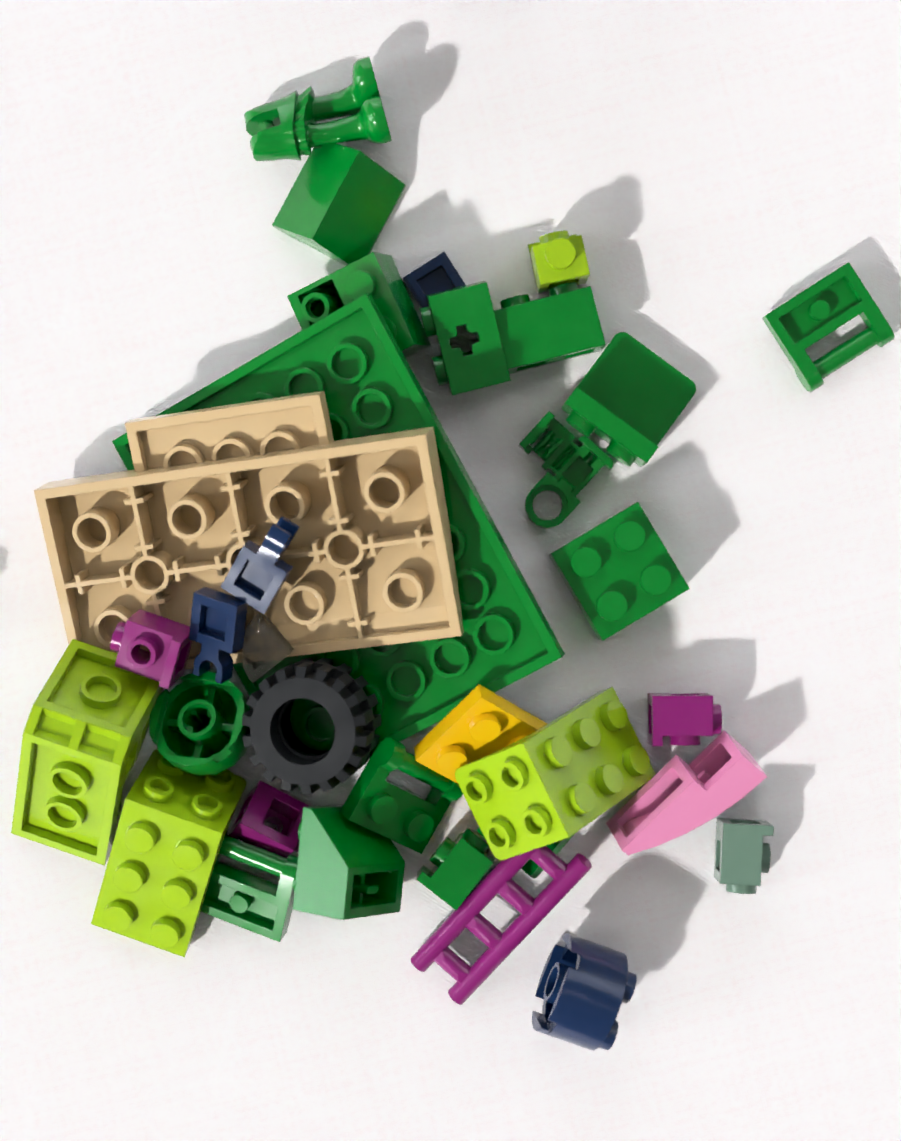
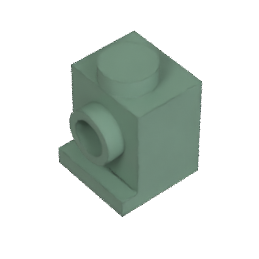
M717 818L714 878L720 884H726L727 892L755 894L757 886H761V873L769 872L770 844L763 843V836H773L774 826L766 820Z

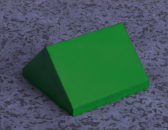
M336 143L319 145L312 149L311 155H309L272 226L347 266L370 254L406 185L360 150Z

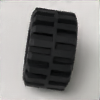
M312 658L302 659L265 678L258 685L260 689L250 695L246 704L252 707V709L244 713L242 718V725L250 727V732L242 736L244 747L253 746L255 754L250 756L249 759L254 767L260 763L264 765L267 770L262 776L270 783L279 778L282 780L280 788L289 792L298 786L301 787V794H313L319 788H321L322 792L333 789L340 782L343 783L372 756L369 752L377 746L380 735L375 734V730L381 726V714H373L372 710L378 704L375 693L369 696L365 694L362 688L369 683L362 675L356 679L350 676L352 667L345 663L335 667L333 666V659L321 658L313 662ZM297 698L313 700L322 705L330 714L335 727V740L331 750L319 751L311 749L301 743L294 734L290 722V712Z

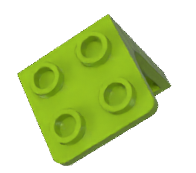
M613 686L596 693L530 735L494 753L467 763L455 771L456 781L492 854L499 860H505L571 837L656 775L649 756L642 747L628 719L627 711L620 702Z
M158 749L153 750L125 798L91 924L185 957L193 938L221 845L247 784L246 780L228 769L215 775L196 776L175 768L159 753Z

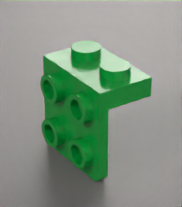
M619 332L613 337L561 409L569 414L565 420L580 433L587 437L595 433L609 444L606 451L628 467H631L633 463L642 467L647 464L656 452L659 442L695 395L696 385L692 380L628 333Z

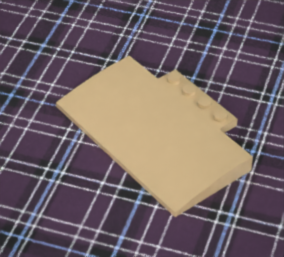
M325 391L131 419L125 423L134 470L52 481L34 490L68 645L72 639L118 654V652L110 649L113 632L120 621L126 622L139 609L190 626L193 593L203 587H207L232 595L222 589L221 585L243 545L251 540L261 547L268 531L274 523H278L281 516L300 526L292 542L280 558L293 566V569L272 606L265 614L248 605L243 648L230 654L233 664L459 637L464 633L450 524L434 427L334 441ZM192 642L185 669L194 668L195 658L201 652V643ZM140 645V649L150 652L146 646Z

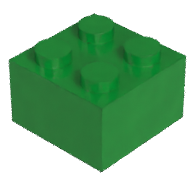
M638 502L548 555L598 640L602 641L690 589Z

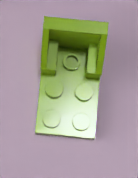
M72 639L33 703L23 731L11 834L105 866L114 841L123 785L139 756L150 725V713L158 696L162 693L163 687L159 686L160 682L116 667L117 653Z

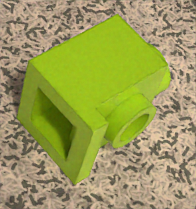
M556 231L540 236V242L528 244L538 294L548 292V289L565 283L577 282V285L586 284L590 272L582 235L577 236L574 234L569 236L568 231Z

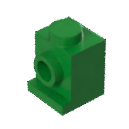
M469 827L463 833L461 832L455 841L446 837L429 859L435 865L434 868L430 871L423 865L417 872L416 880L453 909L457 910L493 864V857L487 852L489 849L487 841Z

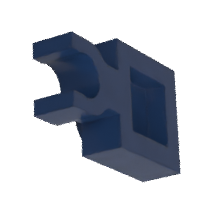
M203 587L193 593L189 639L202 644L201 652L194 661V675L201 676L208 672L211 666L210 662H212L217 672L215 682L222 684L232 678L233 660L230 654L243 648L248 604L235 596L207 587Z

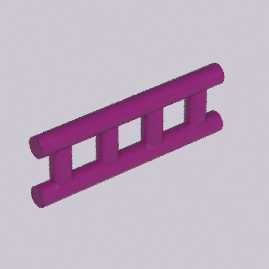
M547 846L501 860L469 894L459 908L444 921L411 957V963L421 972H425L434 962L437 963L457 981L448 990V994L455 1003L462 1005L592 868L591 862L584 855L577 853L567 864ZM530 859L553 878L536 898H533L512 879ZM497 894L521 913L503 933L480 914ZM465 928L489 947L472 966H469L448 947Z

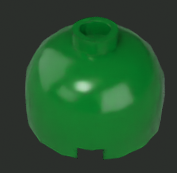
M209 671L201 676L189 673L181 677L182 683L176 685L170 692L165 689L158 696L150 713L149 734L159 753L175 768L196 776L215 775L234 766L248 749V747H244L242 738L243 735L250 732V727L242 725L243 714L251 710L249 705L246 704V697L230 680L222 684L215 682L216 673Z

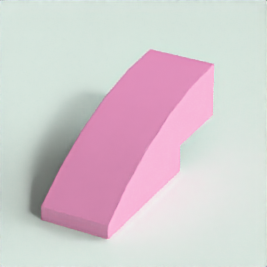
M723 731L689 765L678 755H675L606 824L621 850L627 855H631L687 834L712 820L744 798L767 776L749 751L726 731Z

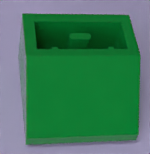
M372 252L287 296L303 330L363 294L369 293L377 304L405 358L431 346L391 255Z
M343 805L303 807L302 820L298 828L300 842L297 871L293 879V910L340 920L400 912L405 861L392 840L345 818L339 813Z

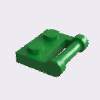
M849 262L762 318L794 367L798 379L809 392H813L822 386L825 377L875 345L883 347L895 338L889 323ZM860 315L865 323V329L812 362L805 351L806 348Z
M388 737L384 738L376 747L339 813L364 828L422 854L451 802L458 800L463 793L457 783L420 764L415 760V755L406 751L402 743ZM398 769L432 786V789L428 796L424 798L387 780L389 773Z
M227 831L212 872L201 912L280 942L287 933L293 909V879L297 871L298 856L290 854L288 858L228 836ZM220 854L279 876V883L275 884L219 862Z

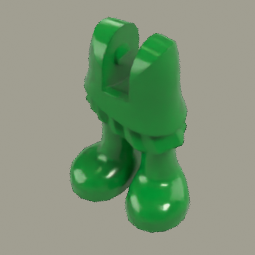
M369 56L360 58L353 64L352 84L338 92L315 97L314 90L310 86L300 95L296 90L286 97L257 106L244 114L246 131L249 135L253 136L250 140V148L256 161L282 159L301 161V155H311V148L324 144L361 140L383 144L392 141ZM349 116L331 122L317 123L318 121Z

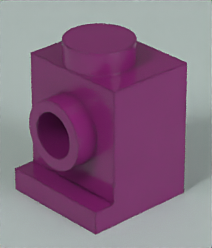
M139 609L126 622L120 621L113 632L110 649L118 652L115 666L160 682V687L169 689L184 674L193 642L189 639L190 626ZM140 645L146 646L150 652L140 649Z
M707 693L647 694L648 743L651 746H663V736H670V745L688 746L700 745V736L721 734L720 704H713V695Z
M260 780L247 794L228 836L287 858L293 851L299 852L298 828L302 820L303 807L312 806ZM270 822L274 824L277 831L264 825V823Z

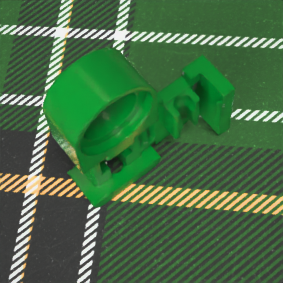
M550 411L518 445L528 455L531 451L535 452L545 462L541 467L545 471L549 468L555 474L553 477L547 472L529 492L525 500V513L528 519L534 525L541 528H553L561 524L581 503L576 496L603 466L608 470L613 467V460L588 437H579L577 441L582 446L578 447L573 442L576 437L554 418L555 415ZM547 428L550 429L533 448L530 446ZM541 492H553L561 500V512L552 520L539 518L533 510L534 498Z

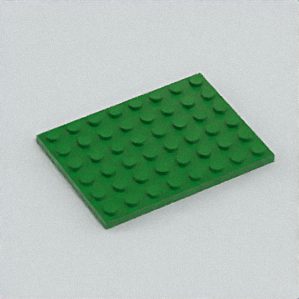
M363 294L158 414L164 415L325 391L334 441L434 427L454 552L464 629L463 635L451 638L235 663L233 667L249 696L260 689L258 685L265 678L290 664L307 658H312L313 662L321 658L333 659V666L335 667L342 663L352 667L350 676L353 679L361 675L369 683L362 688L367 696L375 693L378 704L372 708L373 714H381V726L375 730V734L380 735L378 744L388 737L400 742L441 721L479 684L495 693L565 655L371 294ZM127 433L112 442L127 470H134ZM297 698L290 712V722L294 734L301 743L311 749L319 751L331 750L335 740V727L330 714L322 705L313 700ZM376 747L369 752L371 755L375 751Z

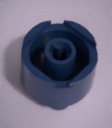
M565 933L562 938L566 946L562 947L555 944L543 968L535 996L544 999L542 1013L532 1012L533 1029L592 1051L598 1048L608 1051L614 1044L617 1036L618 1022L615 1020L621 1003L627 1004L632 998L637 976L634 973L628 972V960L624 953Z

